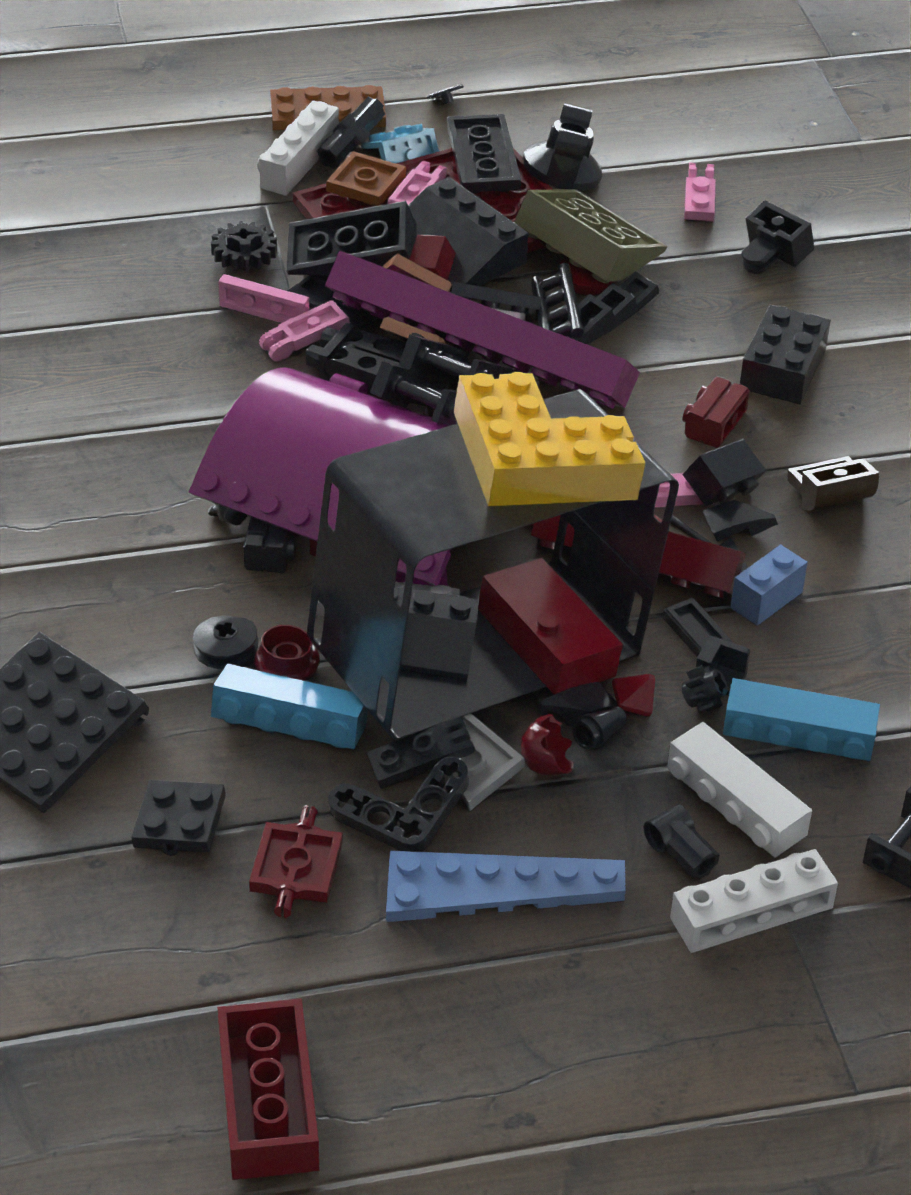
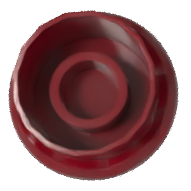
M277 625L264 632L261 638V645L256 651L254 662L257 671L307 681L315 675L320 663V655L318 649L307 637L306 631L293 625Z

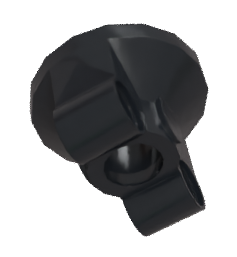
M564 103L560 119L551 126L548 139L529 145L524 151L522 158L524 168L533 177L556 188L576 189L578 191H588L596 188L601 181L603 173L600 164L590 153L594 141L593 131L589 128L593 110Z

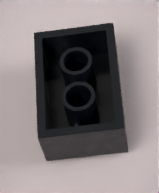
M769 305L743 358L740 385L748 387L749 391L801 405L826 351L831 320L815 314L790 310L783 306Z

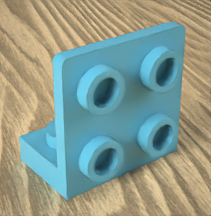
M422 124L404 125L394 128L392 132L371 134L368 136L369 141L361 144L362 149L379 148L381 159L392 163H400L439 152L434 128H423Z

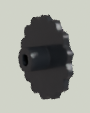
M458 84L454 87L430 93L427 95V100L441 96L443 105L454 102L451 92L462 89L464 86L463 84Z

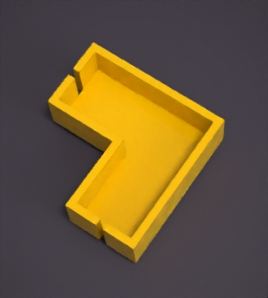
M514 372L511 374H500L499 379H494L492 374L488 375L485 373L459 375L454 414L488 506L638 500L645 461L637 443L633 442L634 436L625 416L607 415L604 417L584 418L572 416L551 419L532 373Z

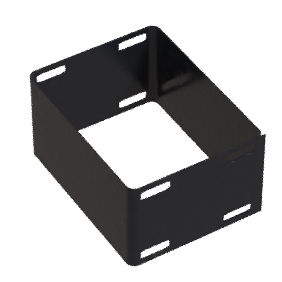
M575 390L543 399L551 419L572 416L580 418L604 417L608 415L583 390ZM458 424L345 455L333 460L329 464L325 473L307 637L392 739L409 736L454 718L463 717L546 687L479 610L468 680L400 670L415 568L427 556L560 515L553 556L548 565L621 641L623 647L619 661L631 658L635 654L640 656L679 489L678 481L640 444L637 443L645 461V468L638 500L488 506ZM669 482L670 490L663 520L660 522L654 517L656 499L660 484ZM332 483L339 490L334 530L328 524ZM569 523L574 528V537L567 564L562 558V551ZM399 558L406 564V579L401 606L394 599ZM481 586L461 592L460 596L479 600ZM637 592L642 597V606L634 634L629 628V618L634 596ZM319 600L324 606L322 637L315 639L314 627Z

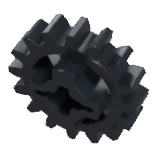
M239 221L237 226L228 223L227 229L218 228V234L212 235L211 254L214 256L215 262H222L223 268L231 265L233 266V271H237L241 267V269L249 272L253 266L259 270L262 263L270 265L271 258H276L277 237H274L273 230L266 231V225L256 227L253 221L249 225Z

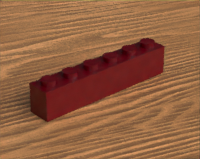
M560 515L534 523L531 536L540 539V546L554 550ZM568 523L564 546L572 547L574 528ZM669 531L659 573L671 576L670 583L690 589L693 582L705 586L703 593L724 598L725 592L733 593L734 579L741 573L746 554L738 550Z

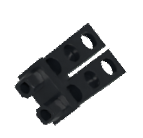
M345 323L340 330L327 327L322 332L320 338L321 347L312 344L307 349L306 365L319 369L320 379L329 381L334 374L338 373L366 383L368 390L371 391L381 362L385 361L399 365L406 342L364 330H355V325ZM392 400V404L406 408L409 404L407 402Z

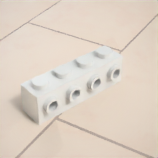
M312 101L305 110L300 112L295 121L287 126L283 134L274 140L271 147L260 155L257 168L260 171L261 189L285 196L288 195L318 161L317 150L333 134L332 130L339 124L338 107L327 105L321 101Z
M701 722L670 742L667 768L674 777L685 782L697 792L703 801L709 802L721 812L727 821L736 825L750 836L757 846L764 848L776 858L808 835L812 809L706 723Z
M816 849L803 853H793L784 859L767 864H758L751 869L732 875H722L715 880L696 886H687L680 891L674 892L670 918L689 951L693 953L832 909L838 882Z

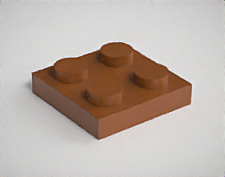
M353 151L326 181V191L338 194L341 197L362 201L368 205L381 206L406 177V166Z

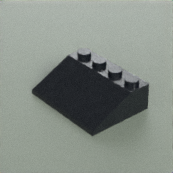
M450 177L426 187L408 205L417 223V235L446 236L455 250L456 255L447 281L481 286L527 263L528 232Z

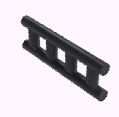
M562 263L558 267L559 273L544 280L540 276H534L531 279L533 296L542 297L540 310L536 309L538 325L563 336L571 334L573 338L578 339L584 335L574 282L570 265ZM562 285V289L547 296L545 295V292ZM565 301L564 306L549 312L548 308ZM568 317V322L552 329V324Z

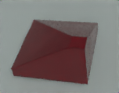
M643 674L614 678L612 686L617 706L625 711L650 717L653 710L655 676Z

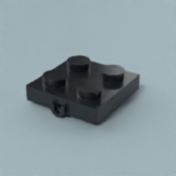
M149 780L131 836L133 847L162 849L165 854L170 856L176 855L178 851L209 853L226 797L224 784ZM169 845L173 846V850L168 849Z

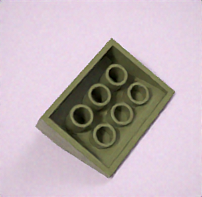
M576 189L528 190L514 222L528 232L529 237L541 239L547 243V249L569 257L568 261L572 265L588 269L592 272V277L602 283L624 280L667 249V246Z

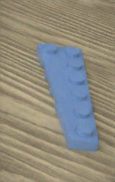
M390 851L386 921L436 918V913L459 911V916L475 914V909L494 907L498 908V912L513 911V907L516 905L533 904L538 909L558 907L560 905L572 906L624 901L626 891L625 860Z

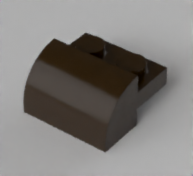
M847 456L788 469L787 481L802 495V508L810 511L874 496L878 489L879 472L864 458L853 461Z

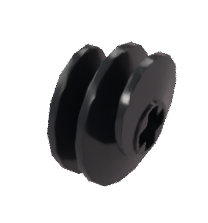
M232 616L211 617L201 622L194 631V654L199 662L215 669H224L227 664L240 667L252 665L258 649L257 628L253 621L246 618Z

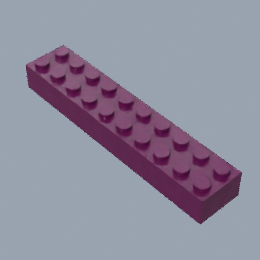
M339 251L325 284L327 288L334 292L333 298L343 302V305L357 311L363 309L370 312L371 316L382 321L384 317H389L437 335L448 343L453 344V346L469 351V354H471L473 349V352L481 355L482 359L499 365L501 361V363L512 369L525 373L530 371L533 376L538 377L539 381L556 387L557 383H560L559 385L566 388L568 392L583 390L591 398L595 399L596 403L610 409H614L615 405L623 408L626 407L640 374L624 358Z

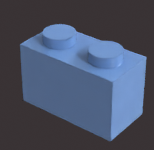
M780 544L735 577L731 609L758 626L803 592L808 562Z

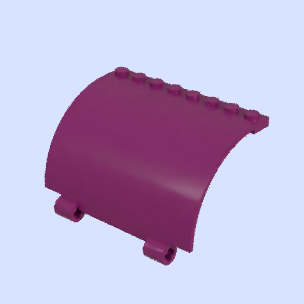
M287 367L276 368L256 379L229 409L209 443L189 493L317 542L325 473L333 460L451 425L436 423L429 416L369 396L366 383L338 373L334 374L330 381H326ZM332 483L328 524L334 530L339 490ZM450 550L422 559L415 568L414 578L438 586L451 556ZM399 558L397 572L406 575V564Z

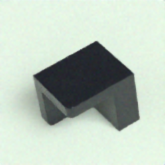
M710 635L697 657L696 667L709 665L711 671L719 670L726 680L728 687L726 695L729 696L732 679L744 680L747 675L750 649Z

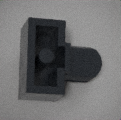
M766 200L745 218L749 245L741 253L744 268L750 273L761 274L776 259L796 267L815 249L811 223Z

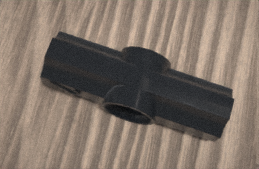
M368 96L352 114L349 113L332 130L333 134L317 150L318 160L324 166H329L333 169L339 165L351 151L353 152L370 135L369 131L385 115L384 105L378 99Z

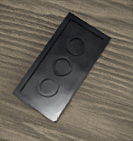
M504 114L447 117V130L460 185L474 194L486 191L508 192L510 190H521V177Z

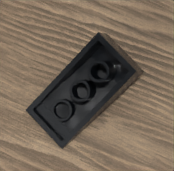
M406 201L289 223L286 271L288 275L329 276L339 251L379 266H383L398 254L409 260L417 238V223Z

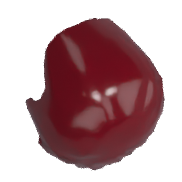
M552 714L537 718L530 724L522 736L521 754L525 764L531 771L540 775L568 774L574 767V762L565 757L572 741L562 736L560 732L562 723L557 721Z

